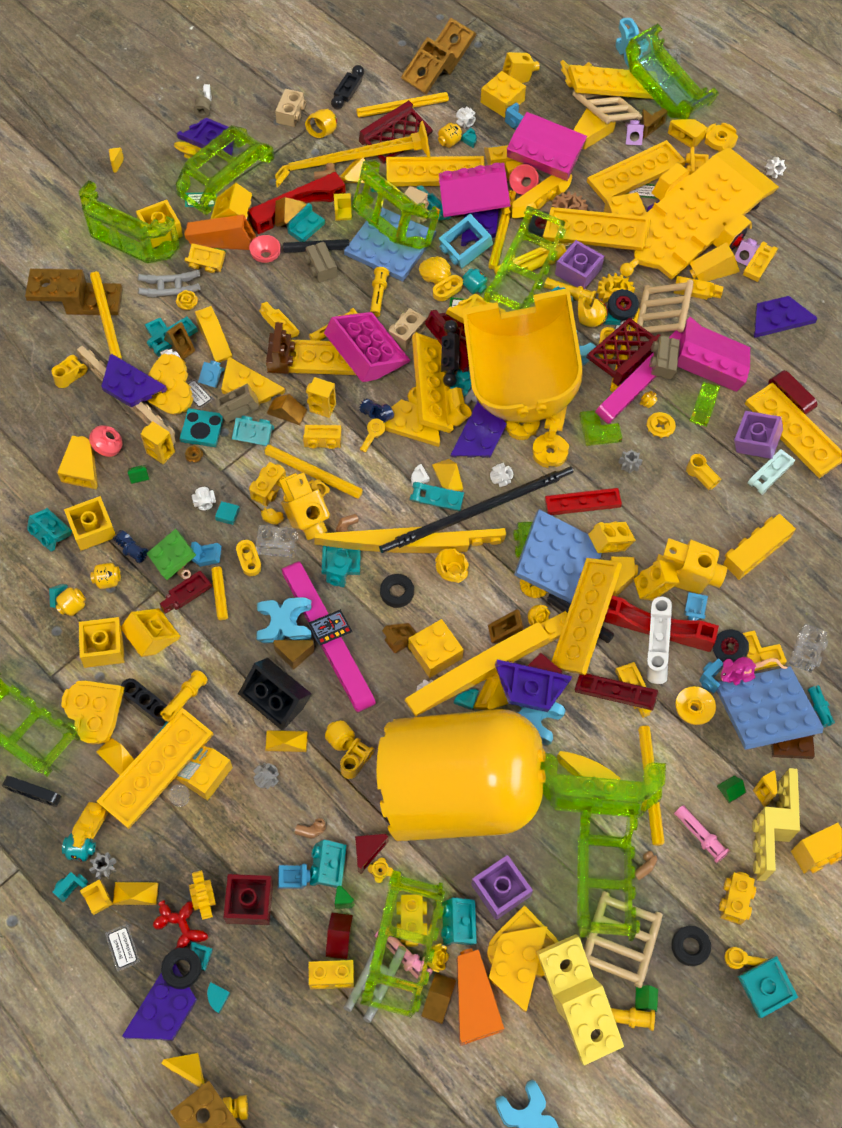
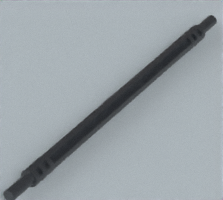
M570 466L558 472L553 471L421 528L397 536L395 540L379 546L380 552L384 553L396 547L401 548L537 489L558 482L560 478L574 472L573 468Z

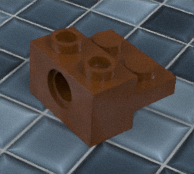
M275 322L274 333L269 335L266 358L267 373L289 374V368L293 367L291 352L295 351V341H292L291 334H287V331L283 330V323Z

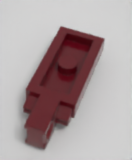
M200 570L169 590V594L165 596L166 599L159 603L165 614L173 609L182 608L212 588V584Z

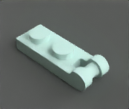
M780 449L773 456V459H770L750 478L747 484L751 487H756L758 492L763 495L794 464L795 459ZM760 478L765 481L763 484L759 481Z

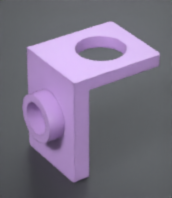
M630 120V123L625 122L627 127L626 145H642L644 125L639 120ZM632 132L639 133L637 141H631L630 134Z
M751 238L742 240L735 254L736 261L747 266L760 246L757 244V241ZM746 250L749 252L747 260L740 258L741 251Z

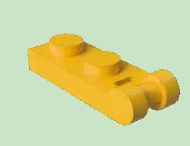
M763 241L744 270L743 276L758 282L776 255L778 248L768 246V243Z

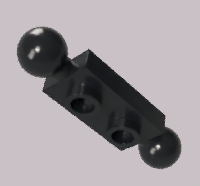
M355 65L352 68V73L347 72L334 91V97L331 100V105L334 109H341L344 101L349 102L361 84L362 76L364 75V68L361 65Z
M448 320L444 324L447 336L442 337L441 372L446 373L443 376L444 385L452 387L457 382L454 371L459 370L460 335L454 334L458 330V324L454 320Z

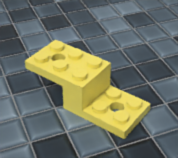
M789 768L782 775V778L777 781V794H779L777 808L764 807L758 813V816L753 819L752 831L755 832L756 840L753 841V852L756 853L753 872L757 875V881H766L776 871L775 841L790 842L800 831L798 769Z
M575 934L537 951L557 1011L568 1024L581 1063L583 1065L589 1064L623 1048L624 1045L604 988L593 977L579 936ZM569 959L570 964L568 968L560 969L561 962ZM600 1029L599 1037L591 1039L592 1031Z

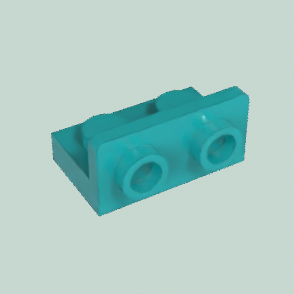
M308 203L287 223L288 234L300 242L306 241L325 225V219L313 212L312 205Z
M248 416L236 418L232 435L233 440L262 446L269 445L271 432L274 430V426L270 424V421L260 419L259 422L252 421L253 418Z
M48 508L29 516L27 530L51 552L55 550L57 542L70 537L72 534V530Z
M322 840L313 846L311 853L313 864L310 868L311 886L318 884L337 888L339 885L342 886L347 845Z
M450 898L444 901L441 907V916L443 917L441 936L443 938V945L477 944L475 900Z

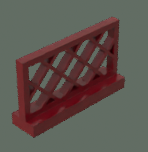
M408 100L362 129L359 134V142L367 146L372 145L370 141L373 139L380 140L379 143L381 141L398 139L393 138L394 133L403 134V137L417 133V127H420L421 121L424 123L427 136L432 134L433 129L413 109V104ZM412 115L416 122L406 121L407 117ZM402 124L404 125V130L395 129L394 126ZM406 125L415 126V131L406 130ZM392 132V136L385 137L382 136V133ZM404 151L393 152L386 157H396ZM376 155L383 164L386 163V157Z
M431 310L424 324L441 345L442 337L447 336L444 330L446 321L454 320L458 327H460L456 332L460 335L459 368L462 372H467L469 370L466 339L461 338V336L466 337L465 331L462 330L465 329L464 324L446 313Z
M628 318L591 350L586 358L613 377V383L619 386L653 353L651 352L652 343L657 341L661 335L658 333L654 336L634 320ZM630 325L635 331H627L626 327ZM616 336H624V340H616ZM628 336H636L637 341L628 340ZM640 336H645L649 340L640 341ZM605 345H613L614 350L606 349ZM617 345H626V350H618ZM629 345L638 346V350H630ZM603 354L604 359H598L594 355ZM607 354H614L616 359H607ZM619 355H627L628 359L620 360ZM608 364H617V369L614 371L608 367Z

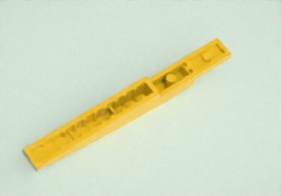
M421 527L314 534V544L380 552L379 546L395 540L397 536ZM505 528L433 533L406 546L396 547L387 552L439 553L447 548H455L458 552H467L469 544H472V546H480L483 543H490L491 545L501 544L505 540L506 530Z
M564 611L541 624L537 622L424 686L405 698L404 701L416 717L497 674L495 667L497 659L514 663L516 660L558 639L568 613Z

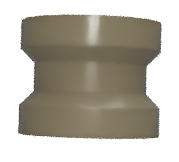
M204 96L196 98L194 113L197 116L204 118L209 115L210 99Z

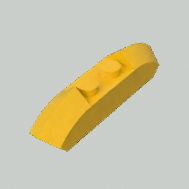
M570 174L568 181L551 175L516 199L512 205L511 218L529 216L537 212V209H541L548 201H552L557 195H561L562 192L564 193L572 181V174Z

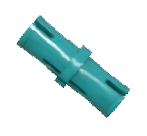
M817 685L816 687L809 688L807 691L813 701V709L817 711L822 726L826 727L827 725L828 727L833 725L835 721L828 708L830 705L825 700L821 687Z

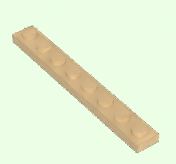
M83 346L79 347L77 352L80 360L103 382L106 365L101 360L98 361L91 350H87ZM140 402L134 407H129L147 425L153 421L169 431L173 445L176 443L174 430L170 426H166L159 415L155 416L147 404Z

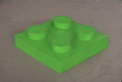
M174 529L147 552L149 558L166 580L196 556L177 529Z

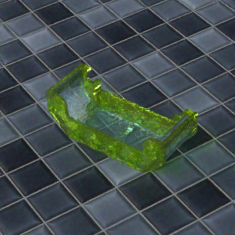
M657 23L630 39L625 49L629 69L660 107L668 111L667 115L670 118L687 120L700 109L713 104L719 92L715 88L706 92L707 87L700 89L662 46L665 40L664 38L660 40L658 34L663 29Z

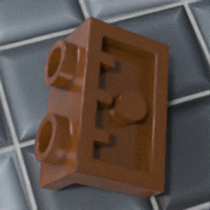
M815 735L771 744L772 757L813 759L815 757L813 741Z

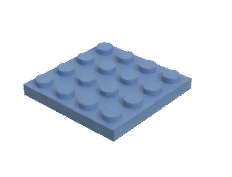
M377 206L352 239L350 245L346 247L344 255L374 269L376 267H385L389 270V276L403 282L435 238L436 231L381 206Z
M539 509L532 522L514 576L571 603L586 558L600 559L602 553H597L587 533Z
M791 666L787 669L780 668L754 674L755 679L749 682L741 680L738 685H734L733 682L719 681L720 686L717 693L745 750L823 733L824 727Z

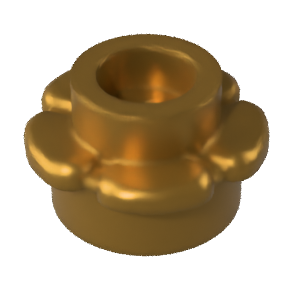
M189 446L186 449L185 458L188 462H199L201 457H203V451L198 446Z

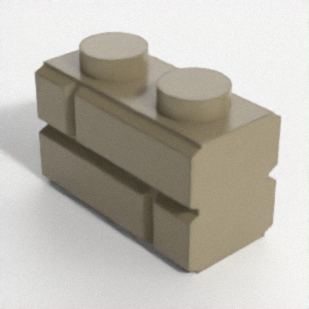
M325 242L306 247L304 259L306 264L311 266L310 272L312 277H316L319 283L327 281V279L336 278L337 266Z
M661 335L657 341L652 343L651 352L654 353L649 363V367H652V375L672 379L677 372L679 340L669 339V337Z
M248 383L215 399L217 410L227 423L232 420L235 421L236 418H240L248 412L252 413L259 408L257 395L252 391Z

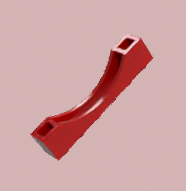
M336 171L327 174L322 178L248 209L249 222L259 235L275 226L276 200L286 197L305 203L333 202L334 194L346 193L345 183Z
M612 595L603 622L650 635L651 613L635 607L623 598ZM671 619L670 641L711 652L716 641L719 625L701 620Z

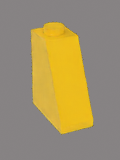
M586 108L574 128V131L587 136L582 149H587L611 134L615 129L616 121L606 124Z
M727 242L693 260L690 263L692 269L689 270L693 279L697 278V280L706 282L740 272L735 256Z
M72 436L58 469V476L63 483L97 490L94 449L88 438Z

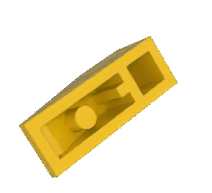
M212 306L195 311L197 325L214 360L222 362L228 360L229 357L233 358Z

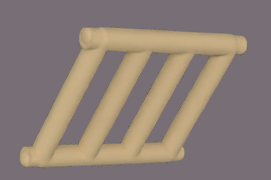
M575 91L572 93L580 103L606 124L612 121L641 120L643 118L640 112L620 96L575 93ZM602 96H609V97H610V98L591 99V100H587V99H586V98L602 97ZM619 104L616 106L596 107L598 105ZM623 111H628V112H629V113L614 114V115H606V114H604V113L623 112Z
M689 279L685 283L655 287L645 285L637 323L643 327L644 321L679 317V322L675 324L643 328L650 333L684 332L693 289V280ZM685 290L684 296L649 300L650 294ZM682 303L680 310L646 314L647 307Z
M602 891L584 946L588 963L593 967L634 982V986L642 988L663 914L660 912H655L654 914L612 898L608 892ZM606 906H612L652 922L649 933L603 916ZM600 925L645 941L643 953L597 936ZM594 944L639 961L640 965L637 974L591 956Z

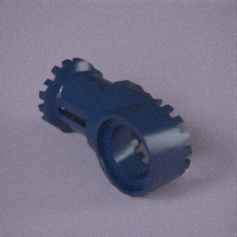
M366 398V400L361 401L362 404L359 406L361 413L368 414L372 419H380L384 423L394 417L393 410L388 404L381 406L377 403L374 404L372 400Z
M119 530L113 537L115 543L118 542V545L121 544L120 547L124 548L122 553L125 556L129 555L134 558L138 564L142 563L144 558L146 559L145 556H147L148 549L138 546L128 533Z

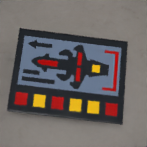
M341 609L309 622L310 629L320 646L353 632Z

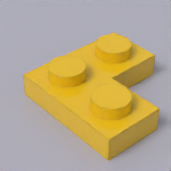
M755 630L742 633L749 642L747 658H750L754 663L769 658H776L782 665L786 664L787 661L780 644L761 648ZM769 662L762 667L755 668L754 671L772 668L779 665L776 662Z

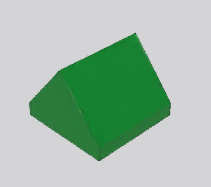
M146 465L128 468L127 472L131 484L149 480Z
M732 776L717 785L728 803L746 793L743 780L736 776Z
M340 885L336 889L335 909L354 907V899Z
M650 985L642 986V988L636 987V1010H655L657 1012L658 989Z

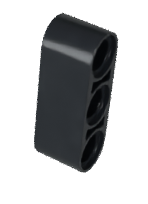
M129 678L124 680L121 686L124 687L123 696L126 701L156 725L164 726L167 721L162 716L157 717L156 715L167 705L135 679ZM136 688L134 692L127 693L129 689ZM151 700L148 704L142 705L143 701Z

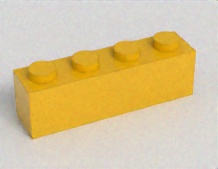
M780 513L774 518L771 516L762 528L758 527L752 532L750 538H744L738 544L739 547L735 550L732 548L725 554L726 559L723 565L727 566V569L740 580L787 542L794 534L796 528Z

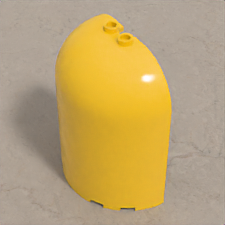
M569 288L533 295L534 307L500 313L498 302L462 309L472 390L478 402L492 415L510 422L526 423L540 421L562 411L576 396L581 385L583 371Z
M493 709L393 719L392 722H388L384 727L385 737H380L377 752V788L381 789L383 800L380 801L382 815L388 818L390 825L387 828L396 841L508 834L525 826L538 811L543 795V783L546 781L544 769L541 770L540 766L541 762H545L546 754L537 728L521 714L511 710Z

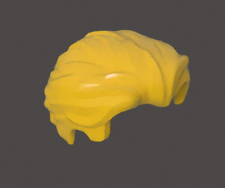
M442 257L427 258L419 266L420 275L428 283L433 282L436 285L451 276L450 265Z
M447 548L438 553L435 559V568L443 579L459 583L467 578L469 563L464 554L459 553L455 548Z

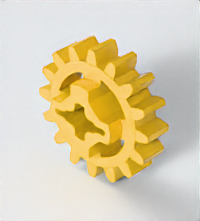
M614 273V276L608 274L607 278L602 277V280L598 283V298H603L602 302L606 303L615 291L624 289L634 293L635 287H633V282H629V277L623 278V275L617 276V273Z
M202 870L193 872L194 884L189 885L194 910L200 909L202 920L213 917L211 906L216 905L211 880L205 881Z

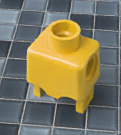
M304 472L298 475L294 473L278 480L286 497V500L280 503L292 528L303 530L307 540L313 539L314 534L326 533L327 528L323 521L330 517V513L320 490L313 483L309 485ZM308 507L311 510V515L309 517H307L306 510L308 509Z
M668 538L663 555L658 554L656 561L673 562L680 582L674 587L696 594H701L707 585L720 588L727 573V566L717 563L719 558V551L692 539H690L688 544H684ZM669 550H674L675 554L670 553Z

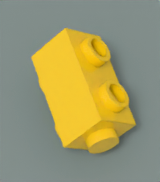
M271 462L266 467H263L257 480L253 481L249 487L251 499L266 507L270 502H273L281 488L278 480L286 477L285 469L281 465Z
M734 872L729 878H726L723 890L726 891L725 898H721L718 909L721 911V919L739 925L743 924L746 919L749 920L752 912V907H749L750 899H754L756 894L755 879L750 878L744 872Z
M401 895V902H396V915H401V923H397V937H401V943H405V946L416 947L418 943H423V937H427V923H423V915H427V901H423V895Z

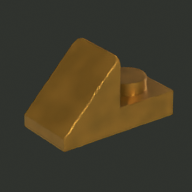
M665 108L658 112L656 111L653 115L643 109L641 123L644 125V139L666 122L668 111Z
M179 322L166 332L164 340L172 345L174 351L183 360L195 352V348L182 322Z
M409 623L386 625L382 630L386 636L385 642L394 653H398L408 647V638L416 634V631Z

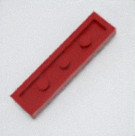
M618 488L545 496L544 499L547 514L549 515L621 508L622 505Z

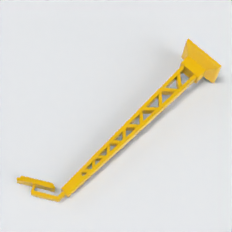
M421 121L419 132L412 133L408 137L291 162L289 165L282 166L275 174L276 186L279 187L291 170L325 165L327 163L348 161L414 149V151L422 149L426 156L431 158L424 123Z

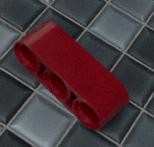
M783 370L768 380V384L773 382L805 415L817 407L816 399L789 372Z

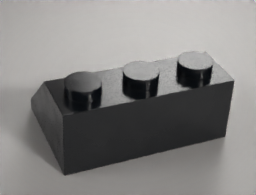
M265 658L253 664L238 695L280 730H284L304 709L312 693L269 658Z

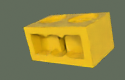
M314 377L312 383H309L306 388L309 412L330 418L336 406L335 383Z
M153 421L144 427L141 438L146 454L164 464L175 453L170 432Z
M600 522L588 534L597 553L626 551L636 541L626 522Z
M664 560L655 561L652 566L642 570L634 578L639 598L651 601L680 583L673 562Z
M353 960L309 962L310 989L354 988Z

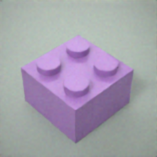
M575 240L557 261L555 275L575 287L583 286V289H585L602 270L604 255Z
M745 411L734 440L736 452L773 459L783 431L782 418L780 416Z
M508 855L472 878L471 883L495 920H498L530 898L533 892Z

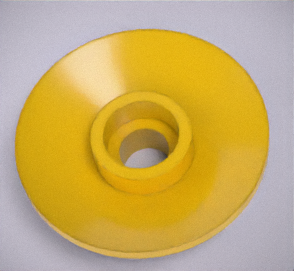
M188 142L174 143V147L184 153V157L188 159H193L194 156L206 155L207 152L205 149Z
M701 687L685 688L676 698V711L689 724H705L715 714L716 703L713 696ZM691 706H696L698 710H692Z

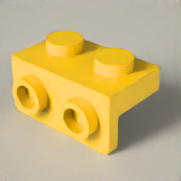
M694 147L690 148V152L686 154L685 159L686 163H688L686 169L689 175L709 160V155L694 154Z
M192 243L188 258L185 257L184 261L189 265L188 267L198 270L200 267L209 273L221 272L226 252Z
M305 425L303 435L304 447L313 449L317 447L341 448V425Z

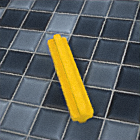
M218 566L213 567L211 571L217 618L221 621L228 619L222 568Z

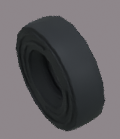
M392 574L382 581L380 596L388 606L401 608L411 602L414 596V585L407 576ZM394 585H400L404 588L405 592L402 596L395 597L390 594V588Z
M685 926L674 934L671 949L680 963L686 966H697L708 959L711 953V942L704 930L697 926ZM686 938H694L699 943V951L696 954H689L684 950L683 942Z
M177 948L171 950L165 956L161 965V973L164 981L169 986L175 989H185L197 982L201 974L202 965L194 951L188 948ZM179 960H185L190 965L189 972L182 977H178L173 973V966Z

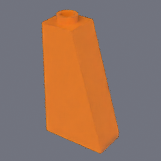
M244 214L188 222L184 232L186 240L191 245L193 243L221 249L250 250V243L256 238Z
M470 948L461 951L460 955L457 956L460 1046L504 1031L479 949L473 951Z

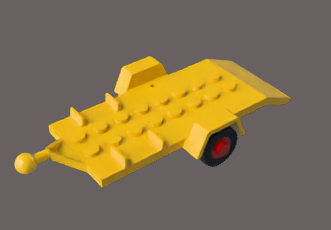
M730 147L713 155L691 175H689L685 167L677 162L659 178L651 192L660 202H655L653 207L643 215L644 217H650L651 220L643 251L633 250L634 259L630 263H623L621 265V275L625 277L632 275L634 268L639 264L659 269L672 280L711 244L719 247L727 242L730 249L733 250L740 245L747 233V228L752 229V222L744 215L762 199L773 194L779 186Z

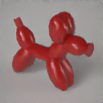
M165 900L158 903L161 916L154 920L153 927L156 930H162L168 923H178L182 935L179 937L175 949L186 947L190 941L203 942L208 939V935L204 931L190 930L186 919L194 911L192 901L187 902L179 913H171L170 907L165 904Z

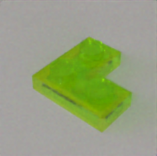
M596 410L580 412L579 417L586 446L622 442L619 423L601 425L600 418L595 413Z

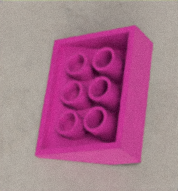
M526 112L507 147V157L568 181L587 136Z
M493 163L487 166L479 165L475 168H461L456 171L439 173L444 217L510 207L504 163Z
M372 312L331 317L324 334L362 382L377 380L410 362L408 356Z
M687 320L684 332H682L680 338L677 367L737 392L746 383L748 378L750 347Z

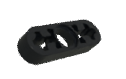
M6 776L2 784L3 788L13 793L53 807H57L62 798L56 792L11 776Z

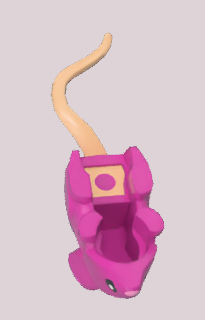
M741 657L734 662L731 659H726L723 662L721 680L728 683L733 682L734 685H738L741 680L749 682L755 679V668L762 667L769 662H776L783 669L788 667L783 666L776 658H769L754 663L747 657Z

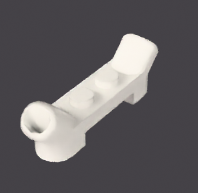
M663 596L655 598L651 606L647 680L654 684L665 683L668 675L672 602L669 598Z

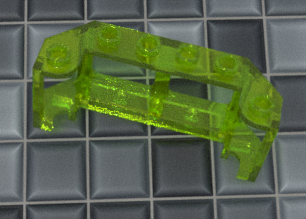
M231 125L184 163L176 181L178 196L203 214H209L212 211L208 206L211 200L215 202L216 194L257 160L261 162L266 161L267 163L274 160L273 147L269 144L258 142L249 136L246 128ZM233 140L237 147H242L246 143L250 145L237 157H232L222 150ZM217 154L228 162L219 172L209 178L197 170ZM190 176L205 186L199 200L200 204L185 194L191 184Z
M377 160L363 161L352 209L359 216L366 219L369 224L377 228L380 233L387 236L391 242L416 249L429 247L441 210L436 206H433L432 210H427L424 203H415L378 174L380 163ZM363 180L365 182L363 191L358 194L361 181ZM370 187L378 193L374 210L369 207L374 201L373 197L369 195ZM384 199H387L401 211L397 229L380 216ZM412 215L426 219L431 218L426 239L419 236L406 237Z
M89 180L78 191L85 220L92 238L145 263L170 259L179 249L180 245L174 219L167 216L165 218L166 222L158 223V220L154 219L151 224L141 221L98 201V192L95 191L97 188L96 184ZM118 230L138 239L140 242L119 233ZM170 231L172 241H164L156 250L153 249L150 239L166 236Z
M527 206L524 212L525 216L493 282L490 283V286H487L484 292L483 300L490 303L492 300H495L515 310L529 308L534 303L533 295H536V290H540L543 285V276H547L551 268L549 265L550 261H554L558 251H556L560 239H563L567 229H564L566 222L530 206ZM533 215L560 226L554 242L528 231ZM524 240L550 251L539 274L513 263ZM508 271H513L535 281L528 297H525L522 304L498 294V290Z
M0 678V702L5 696L9 695L31 711L30 715L9 738L0 732V746L35 772H41L45 777H48L53 771L51 769L52 763L72 740H80L77 733L78 729L70 722L65 724L59 718L53 719L51 717L52 714L46 708H38L35 706L37 703L29 696L24 698L20 695L21 691L14 685L9 687ZM40 718L63 734V738L44 760L38 759L36 756L33 757L16 744L35 721Z
M545 753L546 760L541 762L540 768L541 770L544 769L546 774V781L543 783V795L550 802V805L558 811L640 818L645 814V811L654 804L656 805L662 798V787L665 785L666 763H649L644 769L643 782L557 774L558 760L551 753Z
M596 806L582 807L577 860V926L580 927L579 937L589 938L591 933L625 935L628 936L629 941H633L635 935L639 934L640 920H636V907H632L636 888L632 886V879L635 878V866H632L631 859H634L635 847L631 846V837L633 830L637 831L638 818H634V809ZM591 814L627 816L624 837L589 834ZM589 845L622 848L624 850V880L589 878ZM589 888L622 890L625 894V923L591 922Z
M393 870L388 883L389 888L387 890L386 902L360 1004L412 1017L415 1012H419L421 1005L420 994L423 985H427L430 972L426 970L428 962L432 963L435 950L431 949L433 941H436L438 938L439 928L436 927L437 920H441L444 906H441L445 891H443V883L439 882L438 885L421 882L403 877L401 872ZM402 883L409 884V885H413V886H417V887L424 888V889H428V890H432V891H435V893H434V892H431V891L419 889V888H416V887L404 885V884H402ZM399 891L433 899L432 906L434 908L428 935L392 926L391 921ZM388 937H395L425 946L417 983L381 973L380 968ZM383 984L412 992L409 1010L371 1001L375 986Z

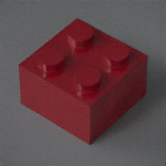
M228 874L223 916L226 924L270 925L273 891L271 876Z

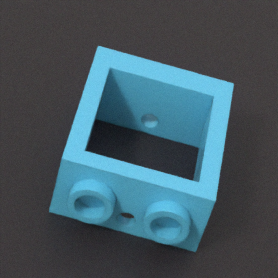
M471 214L439 238L441 251L444 254L447 253L450 256L451 262L454 265H458L461 269L493 245L491 235ZM470 228L480 240L459 255L449 243Z

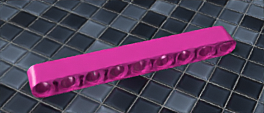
M691 316L687 319L690 322L700 325ZM675 331L669 339L674 338L680 341L682 333ZM653 353L595 411L607 424H610L657 377L651 374L652 367H649Z
M297 561L282 568V574L294 597H303L311 600V609L303 612L308 623L328 615L301 562ZM342 637L321 645L355 711L359 713L375 705V699Z

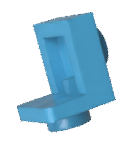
M517 102L509 106L505 112V122L515 130L524 117L518 113L519 104Z
M216 361L204 362L198 382L217 388L221 371L224 372L225 368L220 367L221 363Z
M192 542L191 548L196 556L191 560L200 567L220 563L222 546L218 543L201 546L197 542Z
M688 592L684 615L688 616V620L705 619L706 615L704 614L708 596Z
M719 658L714 663L710 661L704 667V673L699 680L702 687L713 694L720 686V683L714 679L723 667V662Z
M301 864V866H278L279 889H303L310 882V870H307V864Z

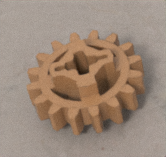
M562 192L561 197L557 195L555 200L552 201V207L585 211L588 208L586 200H582L581 195L577 197L576 193L571 195L568 192L565 195Z

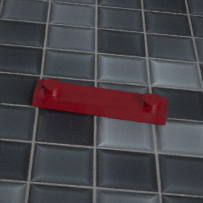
M587 673L586 675L579 674L574 689L575 693L651 711L654 710L658 696V690Z

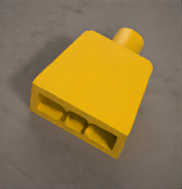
M508 52L502 71L520 83H525L530 80L532 72L539 71L540 65L538 61H533L528 53Z

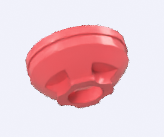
M528 164L517 166L511 172L509 178L510 187L517 194L524 195L539 184L538 172L533 166ZM525 178H530V185L524 187L522 185L523 180Z
M261 235L254 238L249 246L253 259L261 263L272 262L280 255V243L275 237L270 235ZM264 252H268L271 254L269 257L261 256V254Z
M106 425L97 426L89 435L92 448L103 456H115L122 448V438L112 427ZM106 432L113 434L114 439L108 438Z

